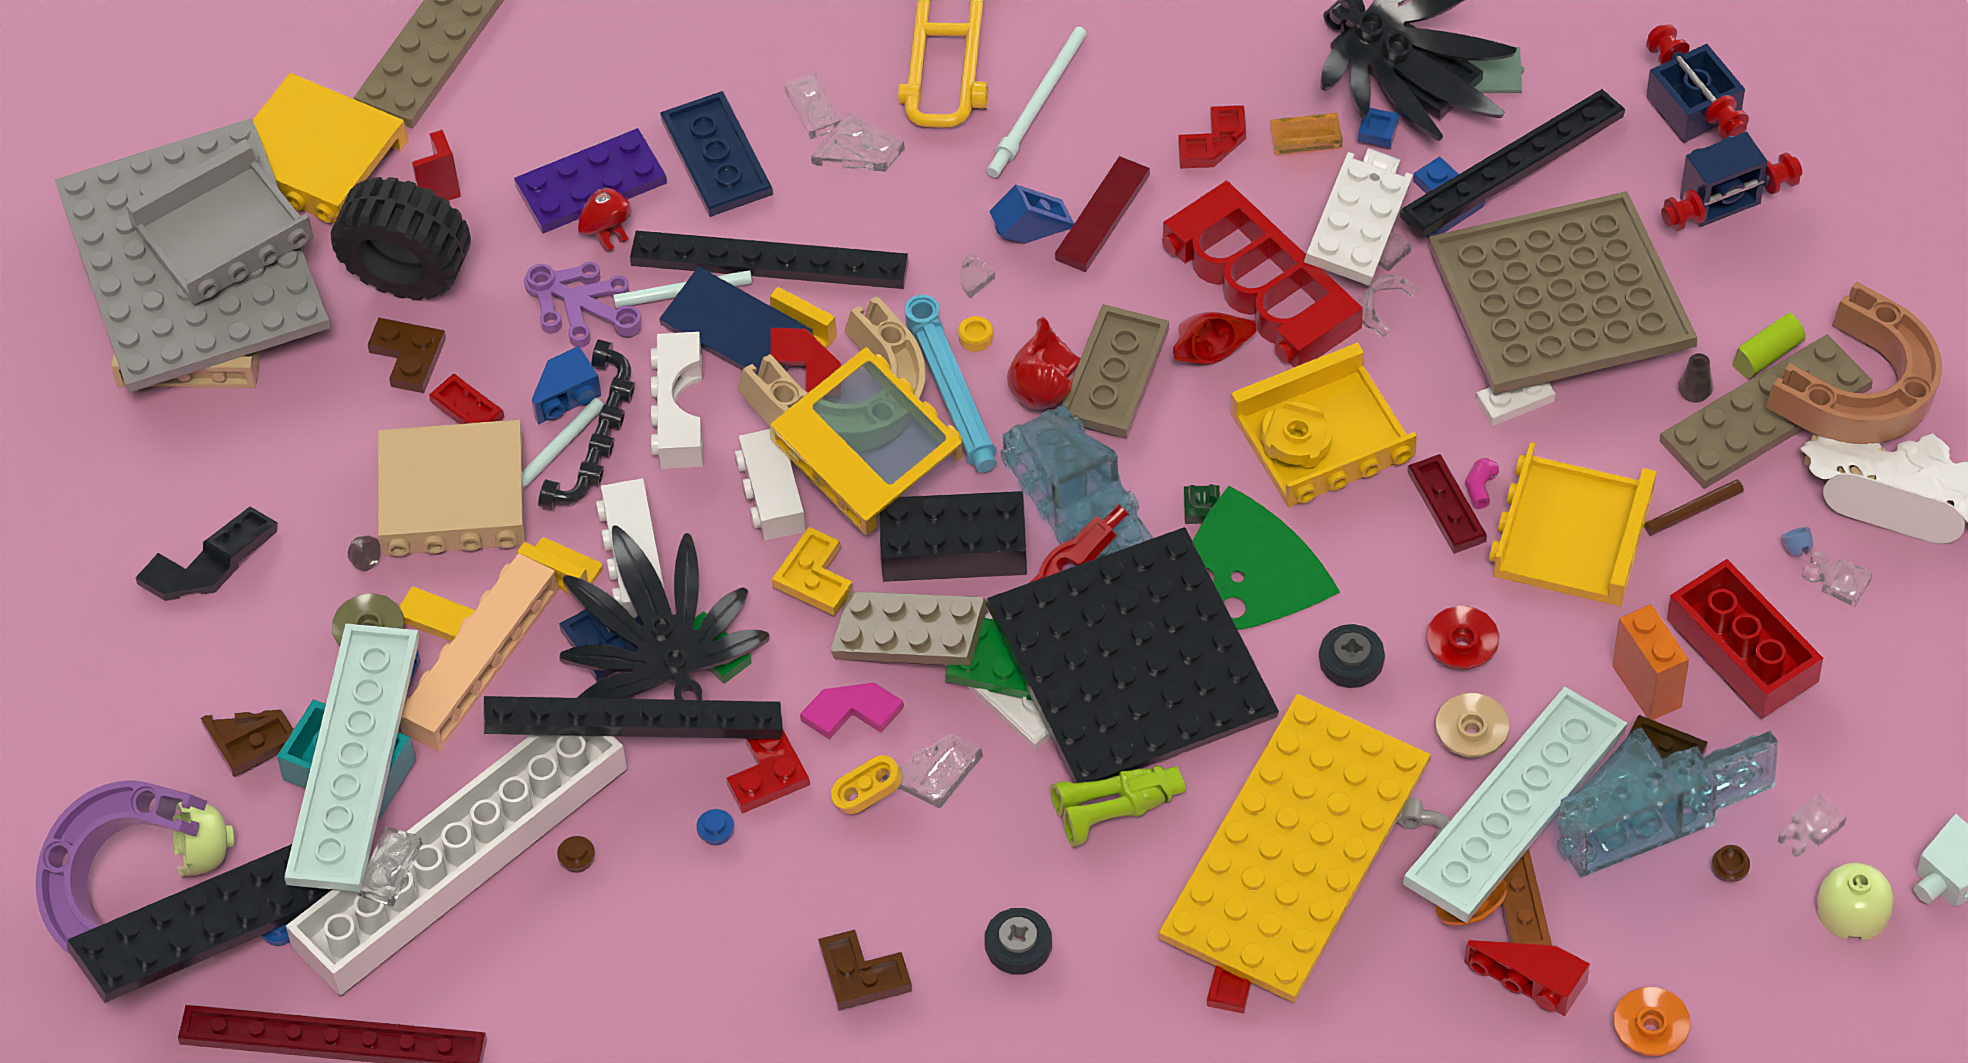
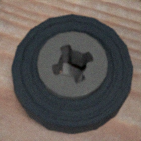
M1357 624L1340 625L1330 630L1321 642L1319 649L1321 670L1329 680L1337 685L1349 688L1364 686L1374 681L1382 671L1385 661L1383 642L1374 631L1366 626Z

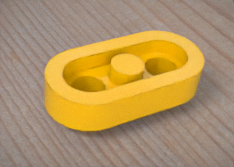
M886 755L876 756L840 777L832 786L831 799L843 813H859L894 792L902 782V770L891 757ZM890 774L887 780L881 782L884 775ZM858 793L854 800L849 801L851 795Z

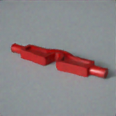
M1117 504L1103 520L1096 516L1073 540L1064 542L1053 549L1043 561L1039 573L1030 582L1061 572L1067 564L1077 566L1096 559L1116 538L1117 534L1113 529L1129 513L1120 504Z

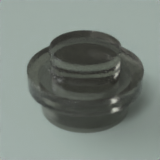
M370 535L356 537L348 548L349 561L353 563L356 569L361 571L370 570L379 561L381 556L378 539Z

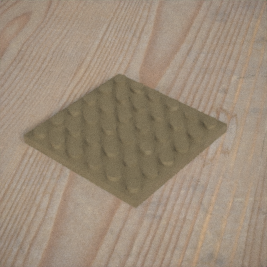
M1627 191L1429 236L1431 253L1493 394L1697 347L1698 337Z

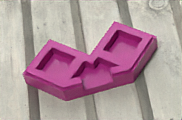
M875 682L822 689L802 711L800 719L829 740L852 714L882 733L904 708L903 700Z

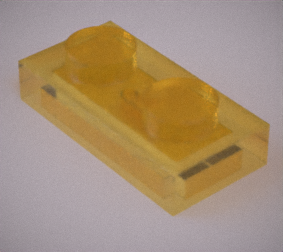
M1338 112L1270 120V132L1275 155L1342 148L1343 138Z

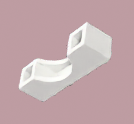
M699 332L657 334V348H651L652 369H657V376L651 377L652 398H657V405H651L652 426H658V434H651L652 455H659L661 469L703 467V435L700 417L686 413L676 404L678 397L686 388L702 381Z

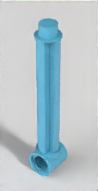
M916 295L910 298L905 305L906 327L919 343L953 425L962 437V446L966 452L968 463L975 465L980 473L991 471L997 464L994 458L997 449L990 440L943 332L939 303L929 295Z

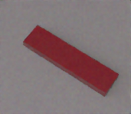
M1119 156L1056 250L1055 260L1086 272L1150 176V168Z

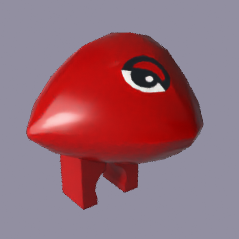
M611 188L598 189L589 197L581 212L578 232L585 235L595 234L605 252L610 251L614 248L610 242L611 234H615L619 242L629 239L621 226V223L631 216L632 209L629 201L620 192Z

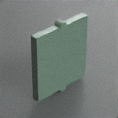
M1516 47L1517 50L1513 57L1488 61H1469L1483 70V80L1474 88L1481 93H1522L1521 74L1524 73V67L1521 66L1520 47Z

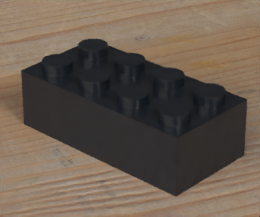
M1023 491L898 497L880 512L883 582L1027 575Z

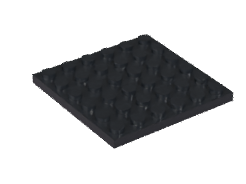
M1185 527L987 598L986 606L1073 783L1106 780L1118 776L1121 771L1140 769L1277 718L1279 710Z

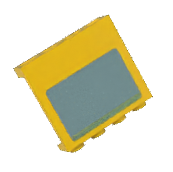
M867 347L862 349L770 424L771 441L865 536L877 528L876 515L948 456H951L956 462L962 458L963 441L961 435L953 426L948 425L946 427L938 419V413L929 402L924 401L922 403L914 395V389L903 377L898 379L890 371V365L882 355L878 353L874 355Z

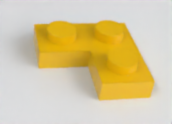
M808 527L772 577V587L835 616L845 602L848 592L853 590L852 581L827 570V567L840 550V541Z

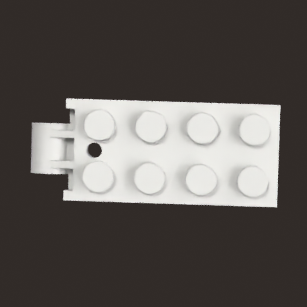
M1368 148L1363 162L1353 159V153H1347L1304 262L1370 286L1413 175L1406 173L1404 177L1396 174L1401 159Z

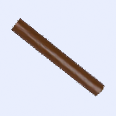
M1738 479L1645 522V530L1652 536L1744 491L1743 485Z

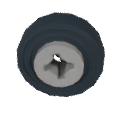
M1010 908L999 912L990 920L985 931V951L991 963L999 970L1010 974H1027L1037 970L1047 961L1052 950V932L1047 921L1036 911L1027 908ZM1015 936L1024 937V940L1017 939Z

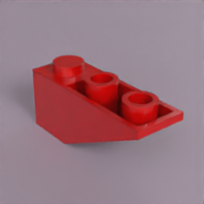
M1469 940L1466 944L1465 963L1474 972L1496 979L1509 991L1516 994H1524L1535 1000L1541 1008L1549 1012L1555 1011L1566 1016L1588 982L1590 963L1558 946Z

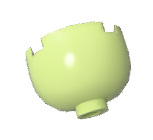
M178 803L176 809L181 811V814L173 816L174 822H176V819L191 823V820L199 822L196 837L173 831L174 854H183L184 866L177 867L178 873L181 877L209 873L218 868L223 862L226 848L233 847L234 835L232 825H225L222 814L212 805L206 803L205 810L202 811L191 806L190 809L183 808L181 803Z
M1859 862L1843 864L1831 870L1820 885L1817 897L1818 918L1827 930L1840 938L1848 939V936L1861 937V940H1869L1881 934L1890 923L1894 906L1891 884L1879 870L1871 865Z

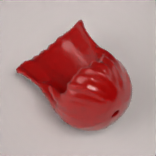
M1041 317L1036 322L1037 331L1035 335L1015 355L1007 373L1008 386L1015 398L1022 405L1035 410L1052 408L1069 395L1073 379L1068 380L1067 378L1078 366L1081 359L1067 347L1066 343L1056 336L1048 320L1045 317Z

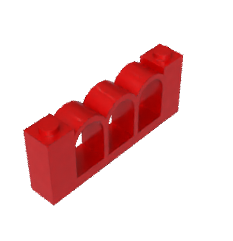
M1224 181L1163 222L1162 243L1167 252L1173 256L1176 255L1184 264L1192 260L1193 270L1199 278L1207 283L1224 284V298L1228 305L1239 313L1255 314L1256 330L1262 338L1275 344V352L1284 363L1297 367L1317 359L1362 328L1363 307L1322 268L1305 263L1306 254L1229 181ZM1237 229L1251 241L1250 244L1227 258H1215L1204 253ZM1268 259H1271L1283 271L1273 280L1258 288H1247L1236 283L1238 279ZM1299 289L1305 291L1315 301L1314 304L1291 318H1278L1267 313L1269 309Z

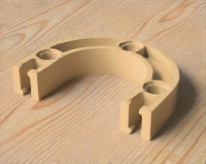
M878 296L870 299L865 316L863 315L864 309L861 306L852 309L844 332L861 350L867 347L874 355L877 353L882 355L890 365V371L898 379L900 377L906 379L914 389V395L920 400L925 383V363L921 349L912 333ZM771 354L762 359L758 375L754 373L757 368L753 364L743 368L737 391L769 425L808 394ZM884 389L874 398L859 404L839 405L820 400L813 406V410L857 454L878 449L892 442L904 432L913 419Z

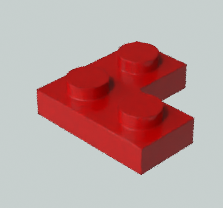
M784 730L782 731L781 739H746V744L757 765L726 777L727 786L742 814L810 785L809 776Z

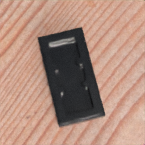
M249 506L203 542V552L231 568L275 534L278 522Z

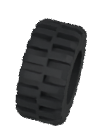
M382 177L366 179L351 188L330 233V240L336 258L340 263L345 264L348 272L352 275L356 274L360 277V281L366 285L371 284L377 287L376 290L383 293L390 292L399 298L411 297L412 300H421L424 297L431 299L447 292L454 284L471 244V236L466 220H462L461 213L457 208H452L448 200L444 197L439 198L434 194V191L426 187L423 189L416 186L414 182L408 180L402 182L398 178L388 177L385 180Z

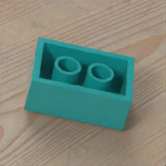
M315 699L311 701L277 755L283 780L305 789L326 707L325 703ZM399 732L378 818L382 817L416 761L411 738Z

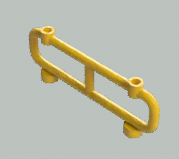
M917 0L908 83L899 84V104H905L906 116L918 126L955 127L962 124L970 116L972 106L978 109H987L988 82L975 81L984 0H970L968 23L928 22L931 0ZM926 36H966L959 107L954 113L925 114L918 109L921 102V80Z

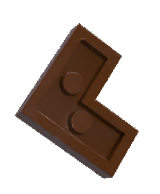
M378 317L367 345L369 353L397 358L389 378L391 387L424 393L445 343L446 335L444 330Z
M855 929L818 939L838 1010L912 991L911 980L902 952L865 961Z

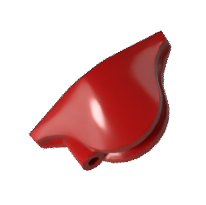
M1208 311L1195 314L1182 321L1179 325L1180 337L1173 346L1174 359L1176 361L1198 364L1219 362L1228 357L1257 332L1256 322L1221 312Z

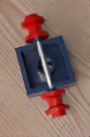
M1659 25L1653 28L1648 35L1646 47L1651 53L1660 52L1658 62L1661 65L1650 69L1647 97L1681 139L1685 142L1717 126V133L1722 139L1744 133L1749 122V116L1742 110L1745 88L1712 48L1706 43L1689 51L1690 46L1686 40H1676L1677 30L1673 25Z
M1747 131L1736 136H1728L1721 142L1708 147L1697 148L1685 157L1680 193L1681 201L1678 202L1673 197L1665 199L1664 207L1661 209L1663 221L1675 231H1681L1685 228V221L1690 219L1697 223L1699 227H1703L1761 204L1763 186L1768 193L1775 194L1780 191V184L1784 182L1791 187L1798 185L1800 176L1803 174L1802 166L1796 157H1792L1787 152L1780 154L1778 163L1772 165Z

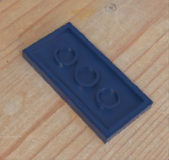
M723 91L660 112L661 121L709 217L773 195L772 186Z
M699 266L659 318L662 326L675 333L699 332L703 349L742 371L743 368L753 364L757 368L756 372H754L756 375H758L762 359L770 354L771 328L807 329L814 336L813 329ZM781 365L786 372L791 367L787 365Z

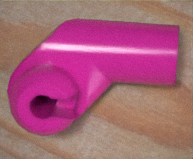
M1489 458L1477 460L1465 479V485L1473 507L1476 509L1485 508L1490 504L1485 484L1487 480H1493L1495 478L1494 475L1499 473L1498 464Z

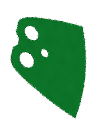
M1231 486L1226 488L1214 504L1192 540L1205 567L1213 572L1214 584L1223 602L1231 597L1239 598L1244 602L1246 607L1244 614L1240 617L1232 618L1237 630L1252 628L1294 614L1340 593L1334 580L1317 556L1290 527L1264 506ZM1235 571L1242 572L1244 575L1243 581H1233L1231 578L1232 573Z

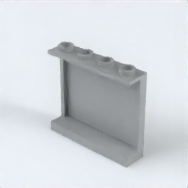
M246 139L125 204L132 227L193 305L204 299L211 298L222 289L243 280L249 274L265 265L272 264L283 255L304 246L307 242L314 239L307 214L300 216L256 162L253 148Z

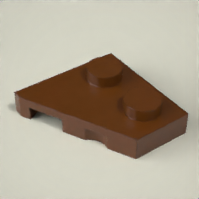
M281 709L265 710L257 714L250 712L235 713V718L213 720L212 715H205L200 718L204 729L233 777L278 755L294 730Z

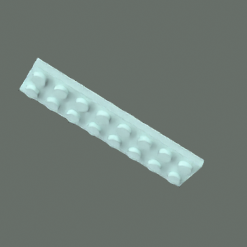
M345 624L285 872L286 885L361 892L420 639L418 630Z
M1564 686L1404 875L1403 885L1467 923L1625 733L1627 722Z

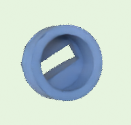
M1809 527L1793 529L1782 535L1785 548L1793 556H1802V550L1807 554L1813 547V537Z

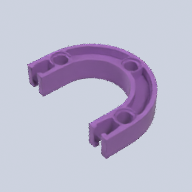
M127 780L97 787L82 795L65 809L50 829L44 841L36 871V896L41 917L49 933L63 950L69 953L67 950V939L102 925L90 905L87 881L91 863L103 843L116 832L129 826L141 824L158 826L196 837L199 822L191 820V823L180 819H176V822H174L173 816L178 803H181L183 808L190 809L191 806L204 811L207 800L152 783ZM154 798H156V805L150 811V803ZM68 853V860L63 866V858Z

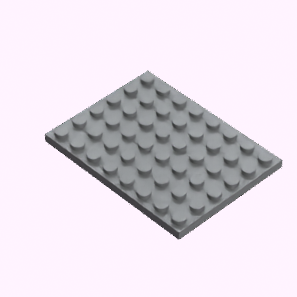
M252 118L55 179L128 393L331 328L301 247L283 255L272 264L265 265L249 274L243 280L222 289L211 298L204 299L193 305L131 225L125 204L244 139L252 146L256 162L278 188Z

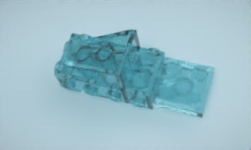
M1065 405L1054 410H1047L1039 417L1023 425H1016L1003 434V450L1000 451L1005 466L1013 471L1022 490L1036 504L1040 516L1050 524L1060 544L1073 540L1096 516L1103 520L1117 504H1120L1129 515L1113 529L1117 534L1116 538L1097 558L1153 538L1137 515L1139 504L1135 495L1130 490L1126 492L1121 485V479L1118 474L1117 453L1115 450L1086 434L1081 419L1077 415L1072 416Z
M1635 729L1576 794L1561 799L1560 816L1557 817L1560 829V839L1557 840V847L1560 855L1565 861L1570 860L1578 875L1582 878L1715 825L1716 810L1775 787L1778 740L1772 731H1768L1758 736H1750L1728 748L1714 750L1705 757H1703L1697 747H1693L1685 751H1677L1668 758L1662 759L1643 729ZM1683 810H1688L1691 813H1683Z

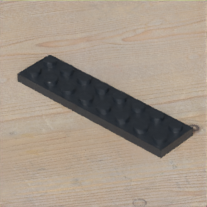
M292 844L69 938L67 939V950L103 1002L106 1003L290 923L332 889L286 885L284 877Z

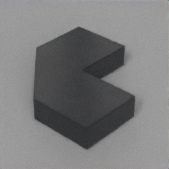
M202 551L185 569L162 554L157 553L135 579L137 585L164 601L179 599V595L200 592L202 595L216 592L238 568V564L236 563L230 568Z

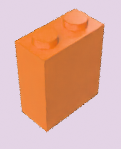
M1652 604L1620 617L1612 664L1620 679L1645 716L1651 720L1681 708L1689 665V658Z

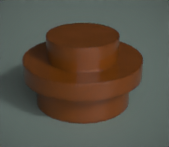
M572 836L565 839L559 845L557 856L561 866L570 872L578 873L585 871L592 864L595 858V850L592 842L587 838Z
M1726 845L1714 854L1712 869L1720 879L1736 882L1742 880L1748 874L1750 859L1741 847Z

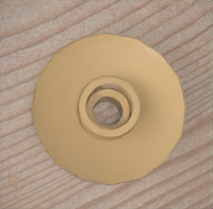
M1462 693L1448 699L1440 707L1435 720L1436 734L1442 744L1453 753L1465 757H1484L1496 752L1505 743L1510 730L1509 716L1503 706L1492 697L1479 693ZM1469 729L1476 730L1477 733H1468L1466 731Z

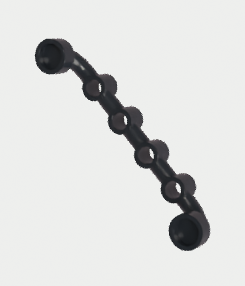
M598 339L593 350L591 365L606 370L608 365L612 364L617 368V375L611 382L608 399L601 409L595 433L591 436L586 458L580 465L577 482L571 490L561 491L559 482L545 479L539 495V507L554 510L556 504L569 505L576 503L584 498L590 485L599 487L601 484L604 466H600L598 463L601 457L610 458L615 439L608 436L611 429H621L625 416V410L619 409L621 401L630 403L635 390V382L629 381L631 377L630 363L623 354L613 350L612 342Z

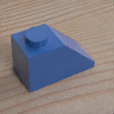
M1017 184L989 211L995 222V229L1001 237L1024 244L1069 230L1074 225L1062 199Z

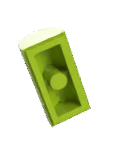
M1791 312L1785 314L1739 346L1732 366L1745 378H1752L1805 341L1806 335L1802 324Z

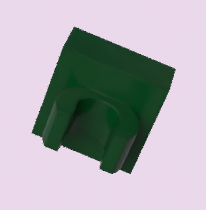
M1219 485L1184 486L1185 524L1203 523L1214 504L1220 498Z

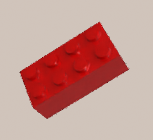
M1725 559L1670 595L1667 620L1762 719L1819 682L1824 658L1728 559Z

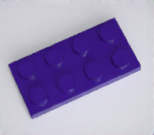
M639 128L514 177L515 186L542 234L578 220L589 197L598 189L611 188L620 192L628 200L667 184L666 174Z

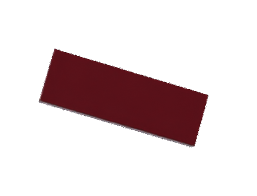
M1441 454L1408 465L1410 478L1453 554L1487 541L1486 532Z

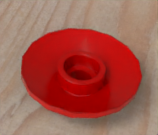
M1455 606L1446 608L1434 616L1428 625L1426 641L1429 651L1439 662L1451 668L1470 669L1480 667L1491 660L1498 650L1500 634L1496 623L1487 613L1475 607ZM1465 642L1468 645H1459L1457 643Z

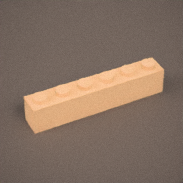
M519 553L511 564L508 563L503 567L499 580L491 590H487L482 595L478 608L471 617L468 616L463 620L457 636L451 644L447 643L442 648L436 664L431 670L424 672L417 689L410 698L407 697L405 699L400 721L402 734L438 752L441 750L559 591L555 570Z

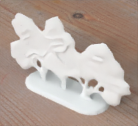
M1933 433L1921 437L1919 442L1906 441L1899 443L1895 452L1881 451L1878 448L1883 447L1879 443L1852 444L1824 438L1819 435L1816 441H1807L1801 447V451L1810 457L1809 469L1819 478L1829 479L1823 487V496L1826 503L1834 511L1856 520L1931 543H1951L1959 539L1963 534L1964 519L1968 522V462L1953 463L1950 460V448ZM1838 466L1843 467L1845 470L1844 474L1837 471ZM1849 466H1857L1863 476L1851 474ZM1868 476H1876V479L1868 478ZM1948 500L1953 501V502H1954V506L1951 505V504H1949V503H1947V501H1948Z

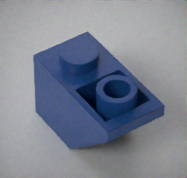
M580 346L547 361L532 397L535 420L538 425L547 420L556 419L563 413L580 405L589 404L594 398L601 396L598 374Z

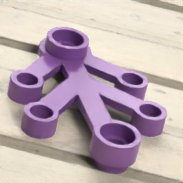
M585 262L579 267L554 271L546 264H536L529 268L524 277V285L527 292L537 296L542 312L540 323L544 332L552 334L561 329V316L559 312L554 310L552 295L564 300L571 327L569 329L570 343L574 347H585L591 340L589 328L584 325L581 309L613 324L615 331L623 337L635 336L641 329L642 322L639 310L633 306L626 305L614 309L593 299L594 297L610 295L614 298L613 295L629 292L628 280L623 276H613L607 281L599 282L601 278L600 269L594 262ZM587 272H594L592 275H585ZM581 280L585 284L573 288L564 285L565 283ZM615 286H623L621 289H614ZM548 320H556L554 323H546ZM577 334H584L583 337H575Z

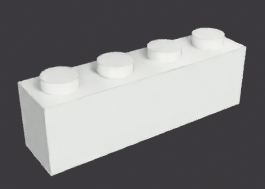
M643 478L602 485L603 500L596 501L600 522L607 521L608 529L601 530L605 551L612 550L614 557L607 559L610 580L618 579L619 588L612 589L613 597L633 618L638 615L632 606L619 574L613 549L612 526H619L638 544L651 562L663 585Z

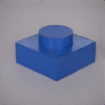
M1369 108L1367 117L1365 119L1362 118L1358 131V141L1391 148L1399 123V113Z

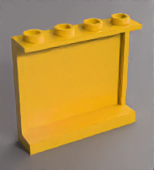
M293 73L288 74L253 119L281 193L295 210L306 211L326 223H335L350 189L368 178L391 147L401 151L408 142L404 120Z
M1358 342L1231 392L1230 414L1288 508L1298 503L1310 502L1316 496L1328 491L1340 490L1348 483L1360 478L1372 477L1380 470L1392 465L1404 464L1416 454V433L1406 434L1363 366L1364 352ZM1304 402L1319 408L1324 413L1323 418L1328 424L1331 422L1333 426V438L1330 450L1324 457L1319 459L1318 465L1306 468L1302 465H1293L1278 459H1272L1265 455L1263 451L1264 444L1261 440L1263 419L1269 410L1274 407L1275 411L1284 408L1285 403ZM1295 430L1294 433L1290 434L1293 436L1301 437L1302 431Z
M1530 442L1527 454H1520L1515 471V475L1520 476L1518 484L1511 483L1507 504H1511L1509 512L1503 511L1498 526V532L1502 533L1501 540H1494L1491 547L1489 561L1495 562L1493 577L1621 607L1653 497L1657 471L1643 468L1639 480L1534 456L1535 443Z

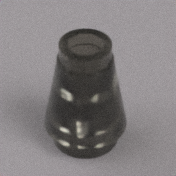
M1701 353L1694 354L1689 358L1678 382L1679 391L1687 401L1694 403L1702 402L1712 394L1714 389L1710 359Z

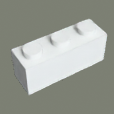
M770 429L740 435V450L734 452L738 471L746 472L747 478L742 479L746 500L753 499L755 507L750 508L754 529L761 528L764 541L804 533L806 531L804 511L789 458L771 441Z

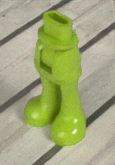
M1160 765L1154 766V770L1148 768L1121 771L1118 776L1106 780L1083 783L1059 781L1050 785L1053 807L1059 817L1063 816L1065 834L1072 847L1084 844L1088 837L1089 828L1098 822L1130 815L1139 817L1160 806L1164 801L1166 803L1171 802L1172 796L1186 792V785L1178 767L1162 769ZM1119 794V798L1079 806L1093 799Z

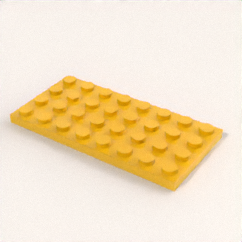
M1296 694L1159 931V939L1215 966H1220L1223 970L1242 979L1246 978L1251 983L1295 1003L1429 765L1431 754L1300 694Z

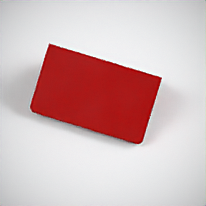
M443 130L429 133L433 155L412 162L416 186L423 189L426 187L434 191V194L439 198L444 197L448 201L459 198L461 193L454 157Z

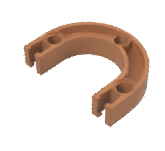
M1856 281L1851 288L1849 297L1845 295L1840 301L1832 325L1882 353L1894 367L1898 382L1892 387L1876 393H1853L1833 387L1790 363L1786 367L1782 379L1778 377L1773 383L1765 408L1824 438L1852 444H1874L1901 437L1922 422L1929 412L1940 383L1942 360L1934 337L1914 314L1896 302Z

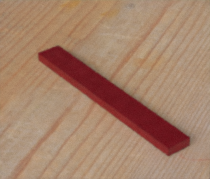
M185 1005L178 1041L180 1045L372 1063H482L487 1037L486 1032Z

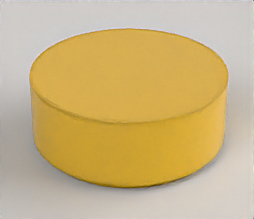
M980 316L964 319L958 327V338L961 346L969 351H982L988 348L993 341V327L990 321Z

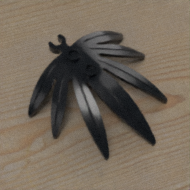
M1341 0L1340 5L1346 8L1348 12L1343 14L1335 8L1332 9L1330 13L1331 20L1339 25L1346 24L1351 29L1339 40L1328 55L1321 72L1320 88L1326 91L1334 87L1343 77L1348 63H1351L1349 75L1350 93L1354 106L1361 118L1365 119L1367 117L1371 100L1368 66L1373 68L1379 84L1396 109L1416 128L1437 141L1442 140V133L1414 94L1393 70L1425 94L1449 106L1487 117L1502 118L1505 111L1459 76L1414 50L1412 47L1440 57L1466 61H1488L1513 57L1517 50L1516 47L1464 34L1408 28L1403 25L1441 15L1465 0H1412L1402 6L1399 5L1406 0H1374L1363 13L1356 9V4L1353 0Z
M617 525L612 526L613 549L619 574L632 606L643 626H639L618 601L599 587L574 576L565 575L563 577L564 586L588 613L611 632L638 649V651L632 652L616 646L595 644L573 647L562 651L559 655L560 661L569 665L600 671H632L600 680L586 689L577 698L625 699L667 682L675 685L674 700H683L681 695L685 691L693 692L696 700H702L701 686L698 682L692 680L689 674L730 662L769 641V633L767 631L742 630L730 633L713 642L733 623L743 608L748 597V590L744 587L736 589L721 598L708 612L698 630L693 629L699 596V568L694 542L689 533L683 535L677 552L674 571L676 614H672L663 585L645 553L623 529Z

